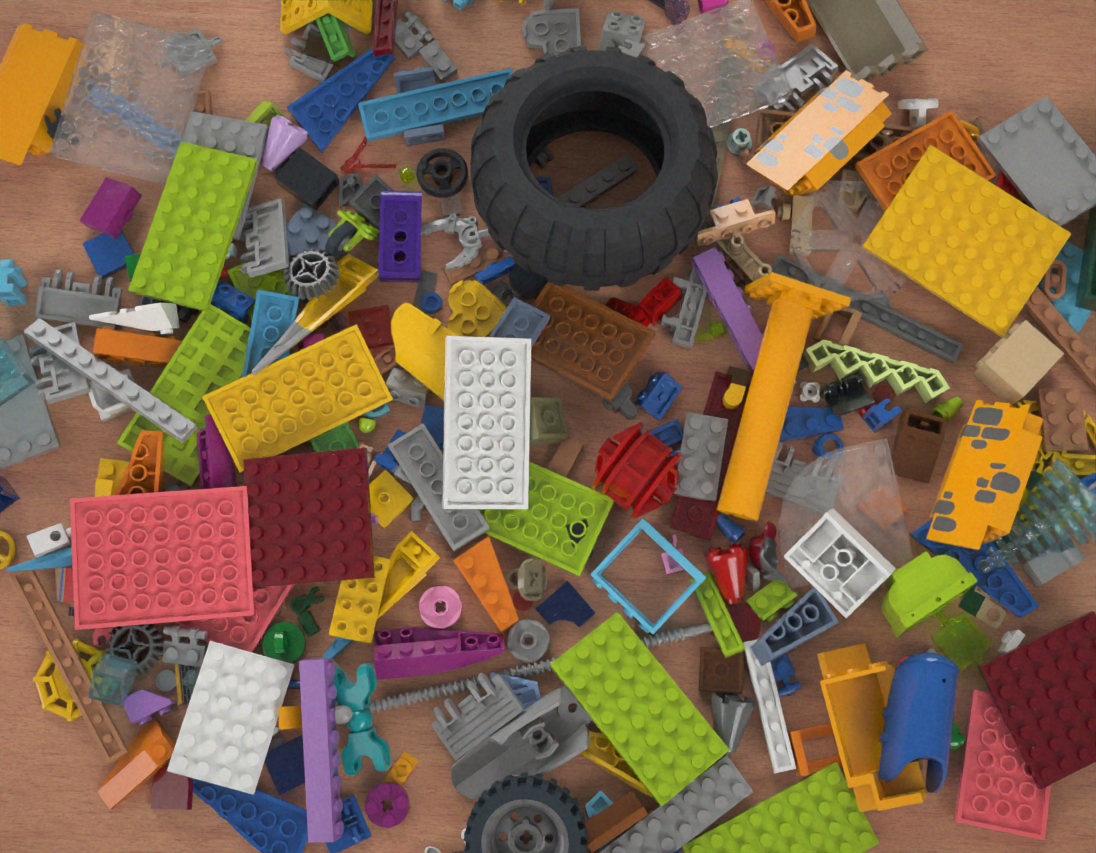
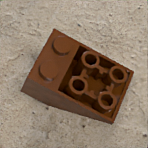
M906 408L900 414L887 473L928 484L944 439L948 419Z

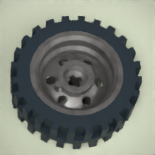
M528 772L521 773L518 777H513L511 774L506 776L505 780L501 782L497 780L492 783L491 788L484 790L478 801L475 802L464 833V841H466L464 853H585L587 847L584 812L580 811L578 800L576 798L573 799L569 795L570 790L564 786L562 789L558 786L557 780L551 778L548 781L542 778V774L536 773V777L528 776ZM517 813L520 818L516 820L511 815ZM537 813L541 814L542 819L535 822L534 815ZM524 831L529 832L530 837L528 839L524 838ZM506 833L508 838L503 841L499 835ZM552 834L553 840L549 841L545 838V835Z

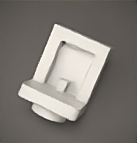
M1020 630L1008 631L1002 637L1001 641L1003 643L997 652L1004 654L1018 647L1025 634Z

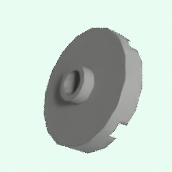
M533 619L521 620L515 623L507 636V644L511 654L517 660L523 662H535L541 659L546 654L550 644L546 627ZM531 637L533 640L532 644L526 645L524 642L525 638Z

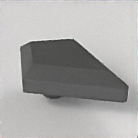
M358 172L339 178L340 208L347 205L363 188Z

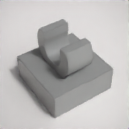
M771 185L759 187L751 205L756 209H774L775 207L771 205V201L778 200V196L774 194L776 188Z

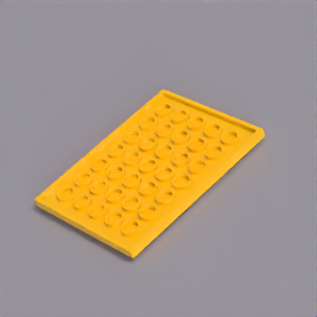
M930 145L861 248L995 334L1003 337L1072 233Z

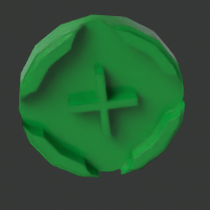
M280 622L274 624L266 631L263 636L262 647L266 657L292 664L303 655L306 639L303 631L295 624Z

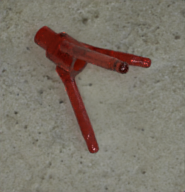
M365 136L355 153L340 167L345 174L349 170L353 171L354 169L396 168V164H362L358 156L367 144Z

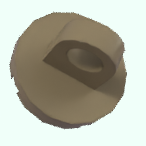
M528 558L524 560L520 568L511 569L506 576L508 587L513 590H519L521 596L527 601L540 600L542 598L541 594L545 592L548 582L547 570L545 566H542V561L537 558ZM516 574H518V585L514 580Z

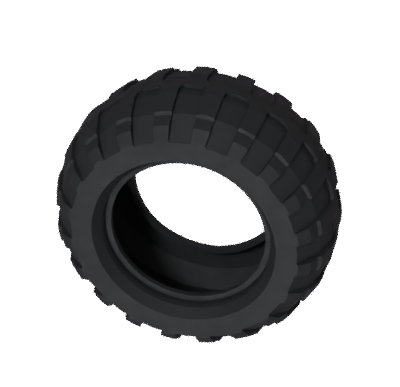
M586 46L572 47L568 53L555 55L552 52L543 55L535 60L534 65L515 71L507 78L502 90L497 94L494 93L482 114V122L479 123L471 144L470 172L474 202L478 214L486 223L488 233L502 251H508L513 256L516 264L528 273L536 272L546 277L549 283L561 287L565 284L583 286L586 291H599L600 287L613 285L620 286V288L628 287L635 284L639 278L650 274L656 275L672 262L674 256L678 253L682 254L697 237L699 229L709 215L718 181L717 145L712 128L707 126V118L701 102L697 97L695 98L692 94H689L685 89L684 82L671 71L665 72L658 68L654 60L641 54L638 57L622 54L620 48L606 46V51L587 50ZM601 131L624 138L640 149L652 165L656 180L642 195L626 204L606 209H587L567 204L551 195L540 185L530 167L537 155L554 140L575 132Z

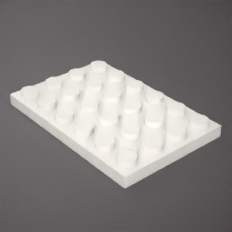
M210 641L167 771L254 795L279 717L278 707H282L295 665Z

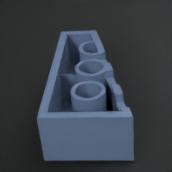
M813 587L750 648L760 665L763 666L828 631L838 624L839 621L823 595Z

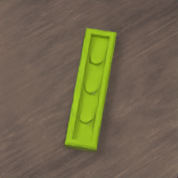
M709 571L704 573L707 578L694 591L724 657L727 658L744 651L745 647ZM695 578L690 579L691 584L696 580Z

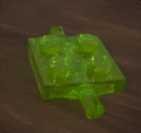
M942 609L935 613V616L943 625L930 638L947 658L955 662L959 667V672L971 664L975 663L979 666L985 663L982 657L993 644L967 612L962 611L952 619H949Z

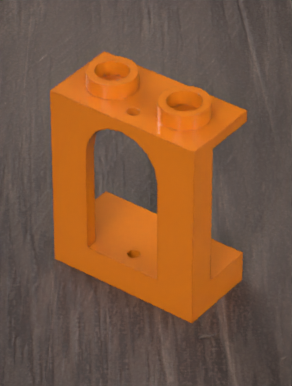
M831 722L788 732L797 776L810 775V773L817 772L833 762H837L838 766L842 767L839 751L832 757L806 762L801 740L824 735L834 736Z

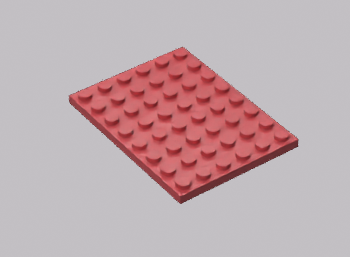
M247 486L70 499L75 630L255 615Z

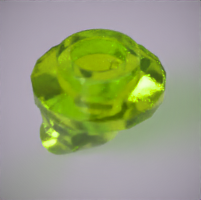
M710 321V332L697 334V341H707L725 336V327L718 321L714 323Z

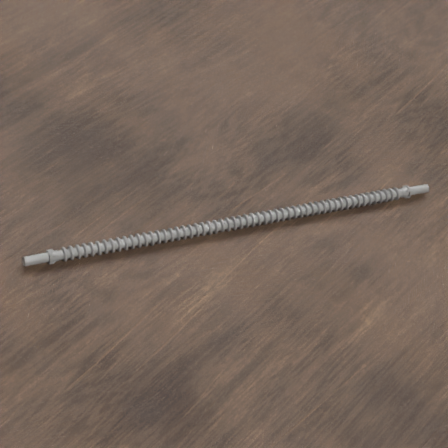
M709 623L699 626L692 625L686 629L680 627L679 631L673 629V632H670L668 630L666 634L664 632H661V635L656 633L654 637L652 635H649V638L643 636V639L640 640L647 648L648 646L654 648L655 644L660 646V643L666 645V642L672 643L673 640L678 642V639L684 641L686 637H697L699 634L711 632L712 629ZM554 657L551 661L546 659V662L541 660L539 664L534 662V665L528 663V666L522 665L521 668L516 666V669L510 667L509 671L504 669L503 672L498 670L497 673L521 678V676L526 678L528 674L533 676V673L539 675L541 671L542 673H545L546 670L551 672L550 664L556 659ZM486 673L485 676L492 683L491 676ZM473 676V679L468 677L466 681L461 679V682H457L455 680L454 684L449 682L448 685H445L443 683L441 687L439 685H436V688L430 686V689L424 688L423 691L418 689V692L412 690L411 694L406 692L405 695H402L400 693L398 697L393 695V698L387 696L386 700L384 698H381V701L375 699V702H371V705L367 708L373 714L375 710L377 712H380V709L386 711V708L391 710L393 706L398 708V705L404 707L405 703L410 705L411 702H414L416 704L418 700L420 702H423V699L428 701L430 697L432 699H435V696L441 698V695L447 696L448 693L453 695V692L459 694L460 690L466 692L469 681H473L477 687H484L478 678Z

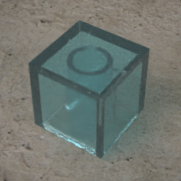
M105 653L92 671L88 698L121 707L133 689L137 662Z

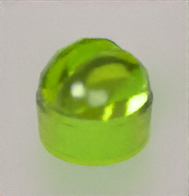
M408 166L398 171L401 180L405 184L412 182L416 176L415 172H411L413 168Z

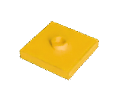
M386 469L369 484L371 512L378 516V523L385 529L411 504L414 498Z

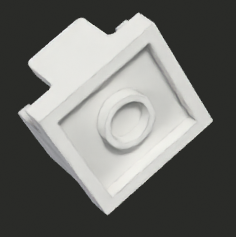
M130 369L120 371L122 375L135 383ZM89 382L91 386L89 387V396L92 406L98 410L103 422L134 411L94 382Z

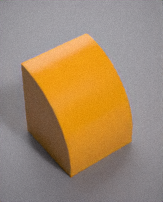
M301 706L278 707L279 730L302 728Z

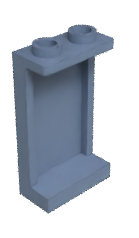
M424 66L416 70H401L394 73L397 94L436 85L433 67ZM443 124L403 131L406 146L445 140Z

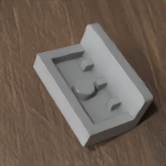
M393 367L386 382L393 401L424 408L429 388L408 371Z

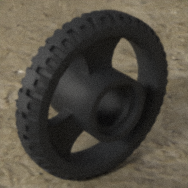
M438 148L429 151L420 159L416 175L418 183L424 192L432 197L448 198L456 195V193H459L464 188L468 179V168L465 160L459 153L447 148ZM436 157L450 158L449 162L438 160L433 165L429 162ZM459 168L461 169V177L458 183L452 187L450 185L453 180L452 171ZM440 171L447 172L445 175H438ZM424 175H433L434 182L440 186L439 189L430 187L426 183Z

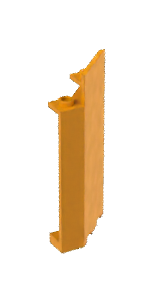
M25 23L17 27L0 64V160L21 165L27 151L36 156L49 154L54 141L48 135L47 131L49 129L45 122V116L47 115L50 118V122H55L57 117L54 110L60 108L66 116L94 49L72 37L66 40L59 37V34L46 29L43 32L37 31L30 24Z

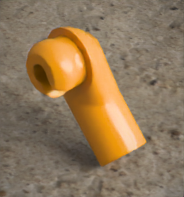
M960 120L976 145L979 144L977 141L980 136L978 127Z

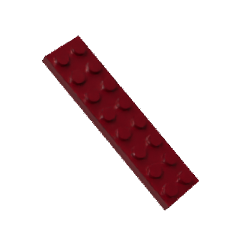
M718 371L714 374L703 415L728 419L716 501L712 502L679 496L669 528L708 541L711 540L719 513L717 506L751 381L747 380L740 405L736 409H728L723 405L722 400L729 388L730 380L725 379L726 374Z

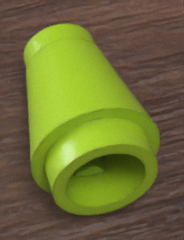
M956 396L937 404L932 410V415L948 419V423L964 406L963 401Z

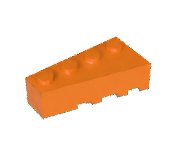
M764 0L796 43L815 37L816 23L806 0Z
M104 326L102 329H96L93 355L102 361L103 359L112 361L113 364H121L125 360L137 366L145 365L148 362L152 367L166 368L182 340L175 336L162 338L154 333L136 334L137 332L133 330L115 331V328Z
M488 536L453 561L500 632L503 633L519 622V618Z

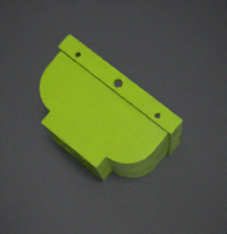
M926 551L892 573L884 584L888 591L881 603L883 615L891 625L893 634L896 638H899L965 594L978 580L971 572L968 573L957 559L948 555H938L931 558Z

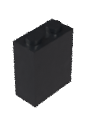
M301 148L290 155L288 162L284 167L278 169L275 176L281 188L316 211L339 185V178L335 172Z

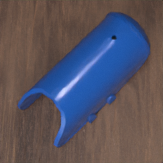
M923 652L911 655L898 665L891 682L887 707L883 708L882 717L885 718L884 733L880 734L879 743L882 744L879 778L881 780L891 782L909 762L920 758L928 760L925 784L927 792L937 793L944 784L950 754L959 667L951 659L940 654Z

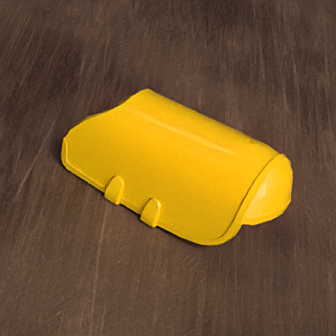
M404 303L394 312L391 320V335L396 352L395 362L444 401L446 336L461 335L458 333L454 334L444 327L442 322L436 318L432 319L413 305Z

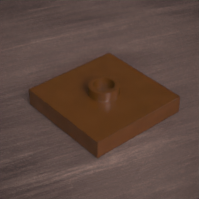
M700 647L698 691L742 694L744 651L725 658L721 648Z

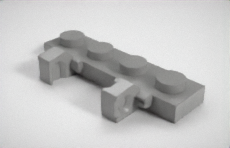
M694 267L691 269L690 277L685 276L684 279L673 278L672 282L682 291L681 295H684L680 313L671 318L663 314L660 325L670 328L669 332L674 333L672 344L689 349L693 345L707 294Z

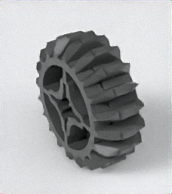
M312 247L309 252L305 249L302 254L297 252L296 258L290 257L291 263H289V267L283 270L284 281L288 290L295 297L299 296L302 300L307 297L310 301L313 297H316L319 300L320 295L327 296L328 290L333 291V286L337 285V279L340 278L339 267L335 258L327 251L324 252L321 248L316 251Z
M153 624L115 627L117 632L109 633L113 637L112 640L105 641L106 644L110 645V648L104 650L106 653H111L106 658L107 661H113L110 667L117 668L118 674L124 672V675L130 677L131 674L133 677H139L140 672L142 675H146L147 668L154 670L153 662L160 663L157 655H163V651H159V647L164 646L163 642H158L163 638L162 634L156 635L159 630L158 627L152 628ZM138 630L143 631L147 635L150 643L141 641ZM128 634L126 643L120 645L123 638ZM134 644L143 646L138 647V649L135 651L127 649L132 648V645L135 646ZM149 650L147 657L140 663L142 654ZM121 652L128 654L131 666L124 662L120 655Z

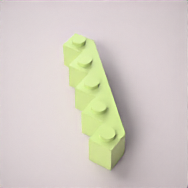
M827 340L814 344L803 353L809 364L808 368L812 373L830 364L841 381L842 378H846L858 371L868 388L887 379L897 396L915 386L925 404L944 394L950 388L939 370L919 367L917 364L902 360L889 359L887 356L863 352L860 349L833 344Z

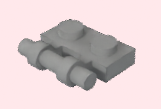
M407 11L404 16L408 21L405 24L400 18L396 21L395 45L408 60H411L424 47L421 42L426 40L428 43H431L435 38L431 35L429 28L421 24L420 18L417 15ZM414 27L419 32L416 36L411 32Z
M181 625L165 626L164 634L171 635L172 639L164 640L163 662L201 667L208 644L200 643V639H207L208 632L200 630L198 627L189 629L182 628ZM182 637H189L190 642L182 641Z

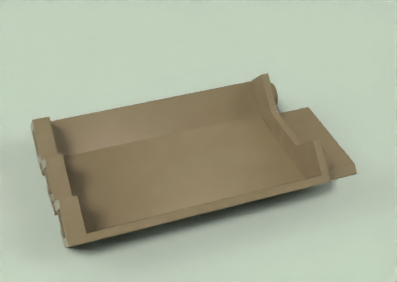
M806 0L848 72L852 73L853 78L857 81L863 79L870 83L876 75L881 74L884 76L893 72L899 64L905 62L907 65L928 50L898 0Z

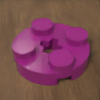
M381 783L372 788L367 795L365 812L371 822L379 827L391 828L396 826L409 813L408 794L397 783ZM391 799L393 809L385 811L382 801Z

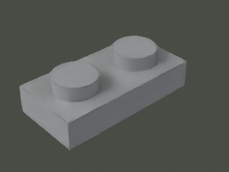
M435 40L419 50V54L429 67H433V72L441 83L457 73V68Z

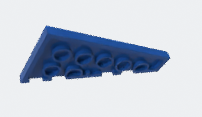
M372 48L287 106L288 111L302 129L308 132L309 138L321 153L325 151L359 107L358 103L365 99L395 60L393 54L375 57Z
M932 520L909 534V536L936 556L948 555L957 559L968 573L971 572L978 580L974 585L1019 619L1039 607L993 542L982 543L980 549L975 550L928 540L926 537Z

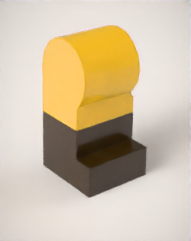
M729 366L725 379H729L730 384L722 400L726 408L736 409L740 405L750 371Z

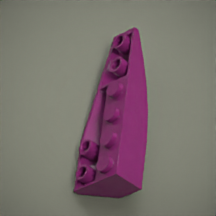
M422 627L374 631V666L377 680L445 672L484 661L505 652L504 634Z

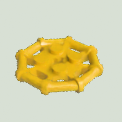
M74 639L72 643L78 654L82 651L92 656L89 661L82 658L81 660L95 687L97 682L102 683L98 692L104 701L112 683L115 682V678H113L108 661L106 660L107 653L104 649L100 650L82 642L80 639ZM47 650L36 676L33 677V682L36 684L42 703L41 708L66 718L67 721H74L75 718L82 716L79 708L75 709V701L50 652ZM53 662L55 664V670L53 674L50 675V677H46V674ZM97 662L103 677L96 676L93 665ZM47 682L50 683L53 694L49 696L45 685ZM58 698L68 702L67 707L55 704V701Z

